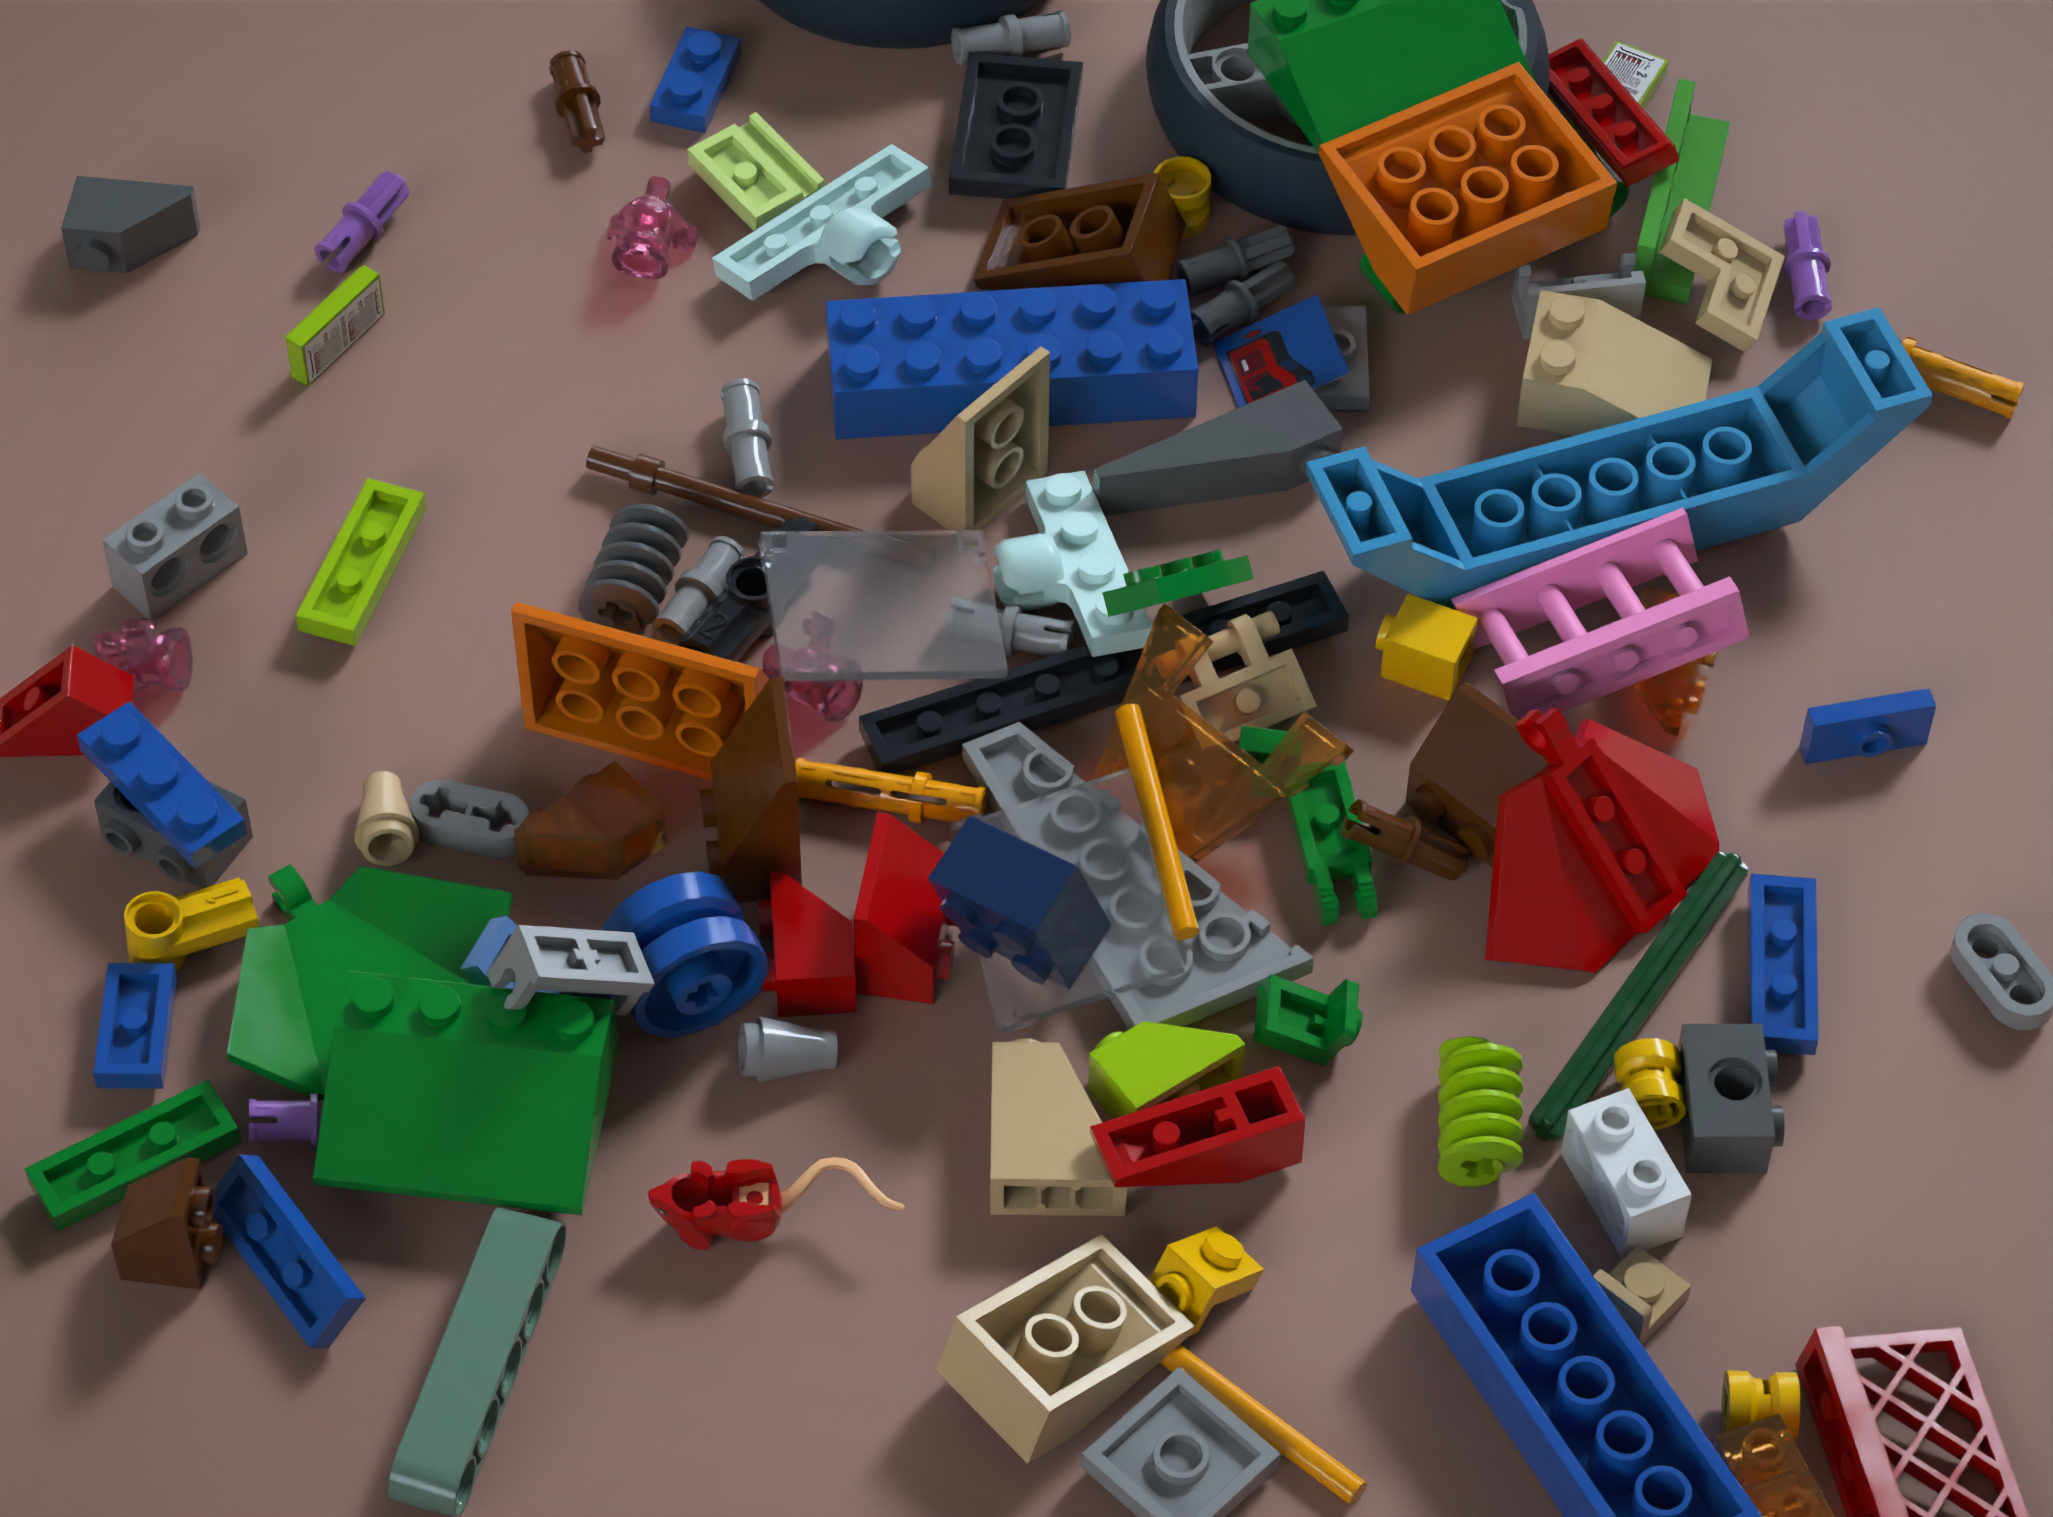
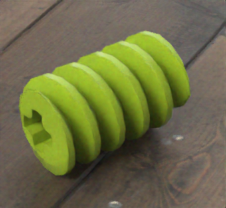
M1473 1036L1456 1037L1443 1042L1438 1050L1441 1063L1438 1068V1077L1441 1087L1438 1091L1440 1106L1438 1113L1440 1131L1438 1149L1440 1157L1437 1161L1439 1174L1451 1184L1458 1187H1481L1499 1180L1502 1173L1519 1167L1523 1161L1522 1147L1518 1145L1523 1138L1522 1124L1518 1122L1523 1115L1522 1101L1518 1099L1523 1092L1522 1078L1518 1076L1523 1069L1522 1055L1513 1048L1495 1044L1484 1038Z

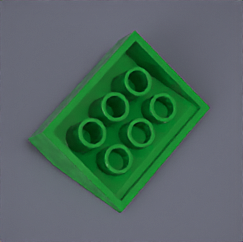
M1258 0L1250 3L1247 53L1317 152H1319V146L1517 62H1520L1536 82L1500 0Z
M348 970L333 1031L313 1174L314 1184L583 1216L619 1048L614 1000L536 991L524 1008L505 1009L504 1003L506 998L514 989Z

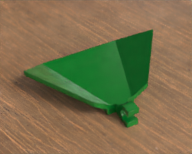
M292 864L268 876L270 885L276 890V892L272 893V899L289 922L283 925L247 929L227 1049L228 1061L309 1098L311 1094H317V1100H324L334 1025L348 970L474 984L460 968L490 919L503 916L510 918L513 901L512 892L360 866L329 900L317 905L312 899L305 882Z

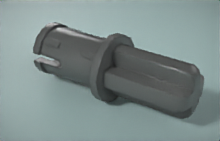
M1276 225L1236 241L1233 237L1224 238L1222 246L1186 260L1181 259L1177 261L1176 267L1179 279L1186 280L1188 296H1193L1197 292L1233 279L1242 283L1247 280L1249 273L1268 267L1277 261L1292 258L1295 254V246L1292 235L1285 225Z
M1277 261L1243 283L1231 280L1224 286V291L1218 294L1217 297L1191 310L1190 314L1195 340L1203 346H1209L1236 326L1238 327L1244 322L1246 324L1254 323L1259 318L1260 309L1295 288L1296 277L1290 271L1288 264L1284 261Z

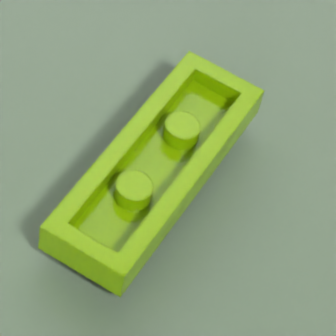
M367 478L295 615L298 631L357 646L427 509L425 493Z

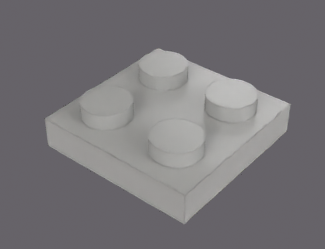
M1178 1367L1082 1453L1081 1468L1137 1517H1226L1280 1467L1281 1453L1183 1369Z

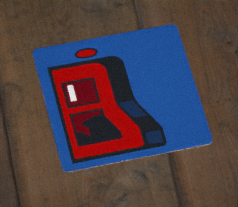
M1316 295L1221 338L1214 343L1238 408L1304 380L1314 390L1347 375L1349 372L1320 299Z

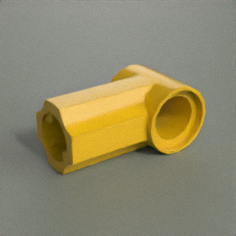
M240 877L178 897H173L166 892H144L134 897L126 905L124 912L129 963H174L176 971L184 964L188 954L245 937L248 928L259 927L252 895L245 880H241Z

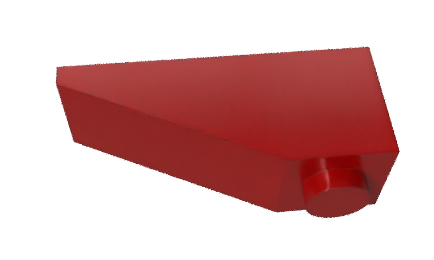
M1276 1066L1090 1126V1134L1115 1188L1241 1183L1302 1163L1306 1119L1281 1067Z

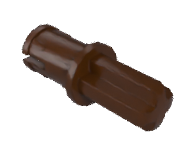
M572 50L562 51L550 60L551 67H549L557 90L555 108L558 114L565 118L571 143L574 146H579L581 152L589 153L592 152L595 146L603 145L605 140V133L598 112L601 103L600 94L590 84L585 67L586 61L583 55Z
M1358 799L1350 806L1348 812L1358 816L1357 819L1370 826H1365L1347 817L1344 818L1342 825L1343 838L1357 841L1390 855L1391 863L1397 866H1402L1407 862L1447 880H1456L1461 873H1464L1467 867L1469 850L1464 844L1421 827L1420 820L1414 816H1409L1404 820Z

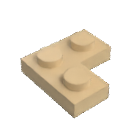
M1685 198L1672 213L1659 253L1709 281L1695 324L1746 352L1758 340L1785 256Z

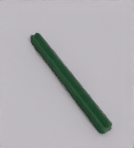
M1720 851L1714 855L1529 1115L1528 1124L1536 1131L1538 1138L1544 1141L1550 1139L1557 1142L1564 1137L1568 1110L1588 1103L1614 1066L1615 1052L1621 1046L1631 1042L1748 876V867L1741 862L1740 855L1735 852L1727 854Z

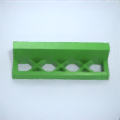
M1678 78L1665 134L1674 143L1680 161L1655 173L1638 241L1634 271H1643L1646 281L1644 296L1689 304L1696 273L1659 253L1672 213L1685 198L1710 212L1728 138L1730 121L1690 114L1696 82Z

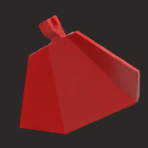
M1550 708L1544 715H1542L1539 709L1530 710L1514 726L1527 746L1534 752L1543 755L1548 765L1536 775L1499 796L1485 960L1596 973L1636 934L1648 933L1687 895L1685 888L1704 871L1714 855L1719 852L1720 842L1697 768L1590 719L1582 720L1574 738L1559 708Z

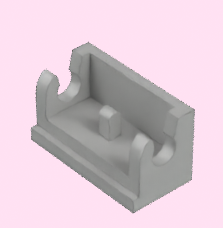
M1622 254L1617 273L1529 282L1531 265L1527 264L1516 268L1511 298L1523 339L1531 338L1540 290L1599 299L1640 320L1646 281L1643 271H1634L1636 254Z
M518 925L487 972L492 987L504 988L510 982H515L513 992L507 996L504 1003L505 1009H522L528 1004L537 990L618 995L614 1000L616 1015H626L634 1007L643 992L649 993L655 984L634 932Z

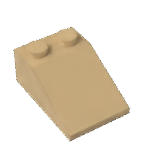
M1540 290L1522 379L1516 426L1576 436L1706 400L1713 359L1602 300Z
M1042 346L1035 350L959 413L930 445L924 447L917 454L911 464L912 504L965 542L1025 492L1027 480L1042 478L1048 473L1049 351Z
M1101 1234L956 1316L935 1370L1029 1464L1082 1431L1163 1360L1174 1348L1188 1338L1194 1329V1325Z

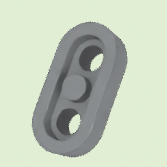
M1988 913L1974 914L1962 920L1954 934L1950 950L1951 958L1956 968L1994 1017L2002 1024L2017 1030H2032L2047 1023L2053 1014V976L2014 926L2004 918ZM1975 952H1985L1992 958L1979 957ZM2014 999L2023 1000L2027 1002L2029 1005L2020 1004L2014 1001Z

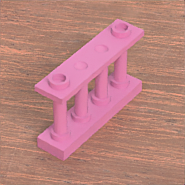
M1683 507L1451 599L1454 610L1478 618L1474 650L1492 643L1504 663V666L1494 669L1504 709L1518 720H1521L1530 710L1539 709L1542 715L1550 708H1559L1561 713L1750 638L1740 591L1729 576L1704 586L1691 568L1690 564L1697 562L1698 559L1688 514ZM1666 574L1680 596L1645 609L1632 587ZM1608 597L1621 620L1587 633L1574 610ZM1550 620L1563 643L1528 656L1515 633Z

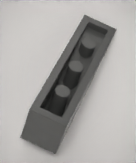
M1304 380L1095 468L1093 491L1104 516L1287 491L1310 481L1306 474V462L1341 453L1343 428L1307 381Z

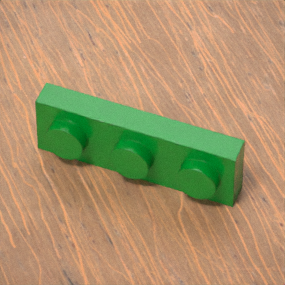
M1222 549L1124 573L1125 587L1102 592L1108 617L1249 581L1254 578L1248 555L1224 561Z
M206 1080L24 1169L29 1185L56 1231L59 1232L124 1200L128 1185L184 1158L200 1159V1162L241 1143V1138L233 1118L210 1081Z

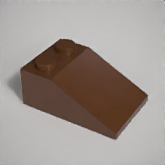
M1159 173L1005 199L1000 206L973 281L979 289L996 291L1168 280L1186 223Z
M773 677L768 680L710 762L712 788L700 789L703 827H716L717 840L706 841L709 874L719 876L730 887L738 903L771 898L770 872L783 871L802 885L798 786L784 677Z

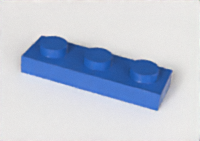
M130 701L77 734L82 753L194 869L248 834L245 819Z
M1751 874L1748 885V1024L1763 1025L1765 1050H1775L1776 1053L1815 1055L1818 1045L1816 878Z
M239 1155L214 1189L215 1205L213 1218L218 1224H222L224 1233L310 1348H329L366 1298L258 1155Z

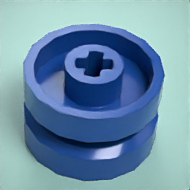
M700 871L680 873L650 883L626 898L609 915L602 928L604 931L634 932L655 984L649 993L643 992L630 1012L636 1024L647 1034L666 1038L691 1035L721 1023L741 1010L760 990L768 973L765 951L754 931L744 922L743 911L730 887L717 875Z

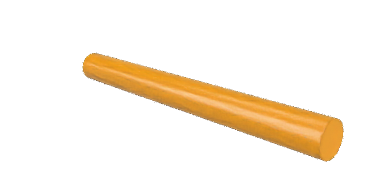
M1126 704L1119 707L1115 711L1173 937L1177 940L1190 939L1199 933V928L1142 712L1138 704Z
M1181 1344L1159 1362L1171 1372L1175 1371L1178 1367L1183 1369L1279 1453L1349 1505H1353L1365 1491L1367 1482Z

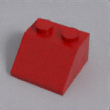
M877 812L853 918L856 994L933 1004L938 979L950 980L952 973L955 941L947 940L949 926L958 927L955 922L940 910L939 906L942 901L928 881V877L944 855V852L889 813Z

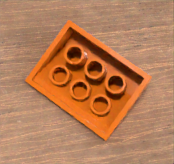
M1520 62L1319 146L1318 152L1375 274L1407 315L1607 229L1617 187L1616 180Z
M515 602L511 610L525 729L711 780L710 762L769 680L764 672L757 667L520 602Z

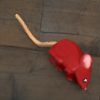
M838 1157L820 1159L811 1165L789 1189L783 1192L780 1190L772 1164L755 1159L730 1161L725 1171H714V1168L707 1162L693 1161L690 1174L681 1173L675 1175L663 1185L647 1192L648 1202L654 1210L676 1230L683 1242L697 1250L709 1249L714 1234L744 1242L759 1241L771 1236L780 1223L782 1213L794 1205L816 1177L824 1171L831 1169L845 1170L850 1173L881 1205L899 1211L905 1208L903 1204L886 1197L856 1163L846 1158Z

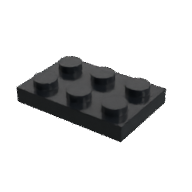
M969 52L949 173V194L1011 199L1067 189L1083 81V62Z

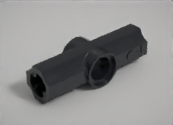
M800 516L795 520L786 519L754 556L739 559L730 566L726 573V588L678 640V646L737 662L757 638L770 636L780 628L783 623V608L830 556V541L821 534L816 524Z

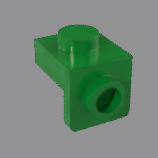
M1270 974L1258 986L1254 1041L1324 1066L1341 1049L1352 1045L1360 1032L1363 1014L1358 1009L1359 983L1345 979L1327 995Z

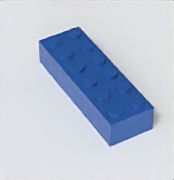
M1185 279L826 301L827 350L835 440L941 433L959 413L1040 346L1050 352L1049 426L1196 417L1199 369Z
M1535 1193L1416 1249L1411 1285L1412 1294L1564 1517H1763Z

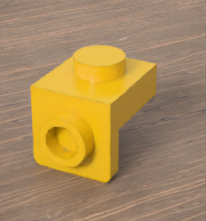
M1215 1226L1167 1245L1149 1281L1194 1325L1190 1335L1192 1336L1199 1332L1212 1306L1253 1290L1264 1268L1244 1251L1242 1244L1237 1239Z

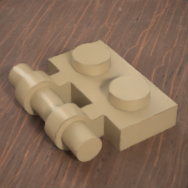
M1267 611L1253 618H1250L1247 614L1241 615L1228 621L1227 629L1201 640L1195 635L1177 642L1175 651L1157 658V666L1164 680L1169 681L1187 673L1195 686L1194 690L1178 696L1174 699V702L1199 757L1240 740L1241 725L1269 728L1317 706L1292 648L1270 658L1262 641L1280 634L1278 620L1272 611ZM1237 652L1242 657L1246 668L1219 679L1212 662Z

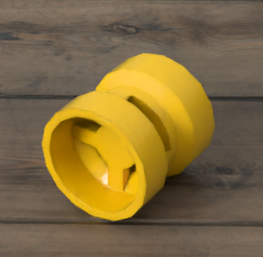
M1177 156L1166 159L1157 166L1154 173H1159L1186 223L1182 239L1196 237L1209 224L1210 202L1208 198L1211 193V173L1206 165L1191 157Z
M1657 1038L1639 1039L1621 1046L1614 1055L1615 1078L1623 1086L1621 1091L1627 1088L1630 1089L1653 1130L1668 1128L1678 1123L1685 1116L1686 1103L1684 1090L1676 1082L1681 1076L1682 1071L1680 1051L1677 1046L1669 1041Z
M1726 1370L1723 1377L1721 1397V1422L1724 1440L1746 1441L1753 1434L1766 1433L1773 1442L1795 1443L1800 1425V1384L1797 1373L1774 1372L1767 1380H1762L1761 1378H1754L1748 1371Z

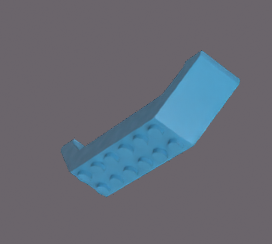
M1880 307L1823 322L1822 331L1761 384L1752 388L1422 478H1415L1372 460L1365 446L1306 462V474L1353 566L1422 599L1454 609L1451 600L1454 597L1682 507L1688 514L1696 551L1800 522L1931 406L1933 395Z

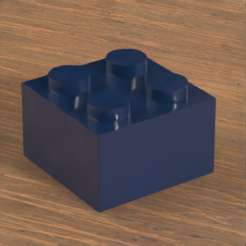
M973 815L969 816L928 877V881L942 901L939 906L940 910L956 923L961 931L958 938L966 947L985 958H991L995 952L1011 960V965L1015 970L1038 984H1044L1048 978L1071 989L1112 926L1077 865Z

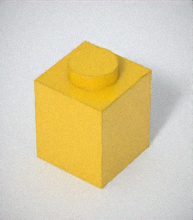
M1407 594L1397 615L1388 613L1385 616L1376 638L1375 648L1383 651L1380 677L1449 701L1473 657L1478 618Z

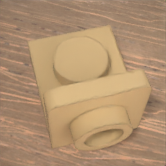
M1638 1245L1610 1274L1599 1269L1593 1275L1642 1346L1688 1300L1691 1285Z

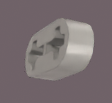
M437 779L424 783L411 796L410 810L418 827L419 837L428 843L492 858H508L519 854L530 842L531 824L528 808L519 797L509 793ZM441 806L451 808V811H443L439 818L430 817V814H437ZM502 820L512 821V824H505L501 832L491 830V827H498Z

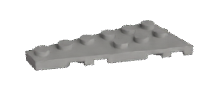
M1017 722L962 744V760L978 786L987 788V800L1005 830L1018 838L1077 865L1112 925L1088 961V965L1128 1030L1143 1021L1184 1027L1256 997L1258 986L1270 974L1294 981L1313 973L1314 957L1297 944L1293 948L1287 945L1270 931L1271 923L1254 909L1246 912L1220 891L1221 883L1179 849L1178 853L1199 933L1190 939H1175L1145 827H1140L1122 812V804L1108 792L1103 791L1099 794L1074 774V765L1022 723Z

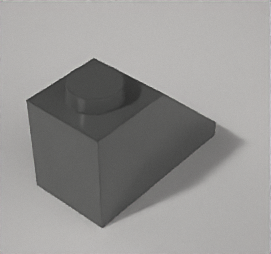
M77 176L61 230L69 268L86 269L96 272L129 273L197 236L200 222L193 186Z

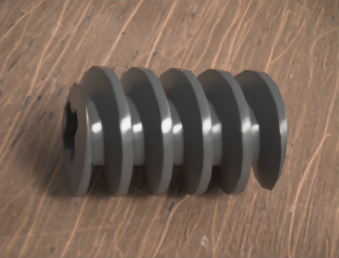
M629 504L616 511L610 522L609 530L602 541V548L595 558L594 567L588 575L586 586L578 599L579 612L585 621L636 635L640 632L641 626L653 623L659 614L658 605L662 603L667 594L666 586L673 579V567H676L682 556L681 549L689 539L688 527L682 519L666 509L647 504Z

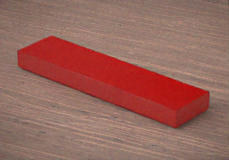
M1582 38L1549 54V95L1627 187L1680 161L1674 143Z

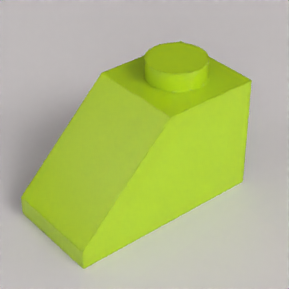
M1143 1021L1124 1033L1114 1032L1109 1034L1089 1053L1088 1090L1113 1119L1242 1078L1245 1043L1236 1034Z

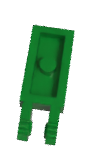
M1345 760L1282 768L1281 785L1307 884H1312L1314 903L1321 925L1334 924L1338 920L1339 903L1337 895L1333 890L1332 881L1352 878L1355 907L1359 912L1361 920L1376 918L1378 907L1371 876L1372 857L1369 847L1357 841L1345 839L1342 836V825L1345 817L1362 824V821L1357 819L1358 816L1348 812L1356 798Z

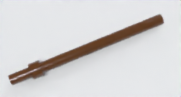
M593 445L586 459L587 469L628 481L630 489L652 496L657 491L777 529L786 519L795 520L800 516L816 524L821 534L830 541L831 546L925 576L930 575L935 563V552L665 468V461L644 454H639L636 458Z

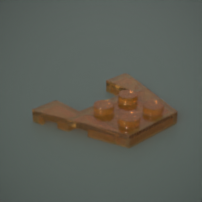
M1164 603L1158 610L1121 706L1126 704H1138L1140 706L1177 848L1197 863L1257 821L1255 817L1285 796L1288 798L1293 797L1309 786L1307 782L1309 779L1331 764L1335 767L1347 760L1354 750L1304 711L1264 763L1254 759L1174 696V691L1214 641ZM1116 718L1090 786L1099 794L1103 791L1108 792L1122 804V812L1140 827L1144 828L1140 806Z

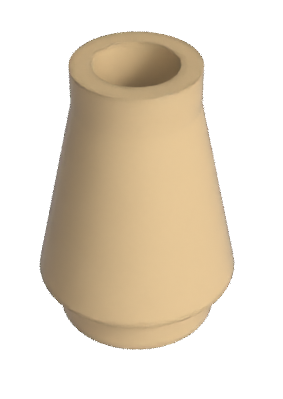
M378 771L367 776L363 782V798L354 841L357 848L371 863L380 866L399 864L408 859L412 854L419 839V830L402 792L399 777L388 771Z

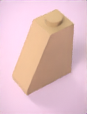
M1029 1038L1016 1039L1011 1042H992L990 1215L1125 1216L1127 1187H1114L1090 1134V1126L1102 1123L1059 1042H1039Z

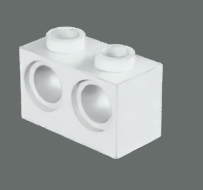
M1627 1088L1568 1110L1561 1155L1621 1259L1623 1260L1637 1245L1647 1251L1682 1238L1692 1194L1630 1089Z

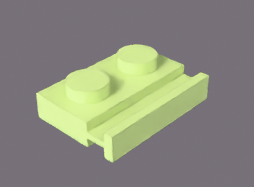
M757 112L749 115V122L741 127L733 124L687 149L688 165L753 231L825 186V180Z

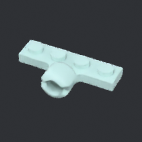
M893 144L887 146L712 257L716 277L752 301L806 266L814 263L826 264L855 285H874L881 282L892 272L901 253L900 243L894 238L897 235V229L882 218L932 186L929 167Z
M1085 471L1067 474L1060 473L1050 477L1027 480L1025 499L1039 533L1004 539L993 549V556H996L999 561L998 565L993 569V577L998 596L1004 608L1007 605L1020 606L1023 612L1053 607L1058 602L1066 603L1075 615L1092 657L1153 646V625L1145 608L1108 617L1102 592L1125 587L1123 574L1129 571Z

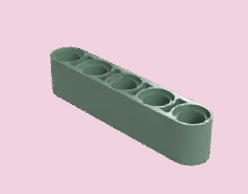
M497 1207L493 1211L396 1453L388 1484V1497L390 1501L452 1517H460L464 1512L558 1271L566 1241V1225L564 1222L503 1207Z

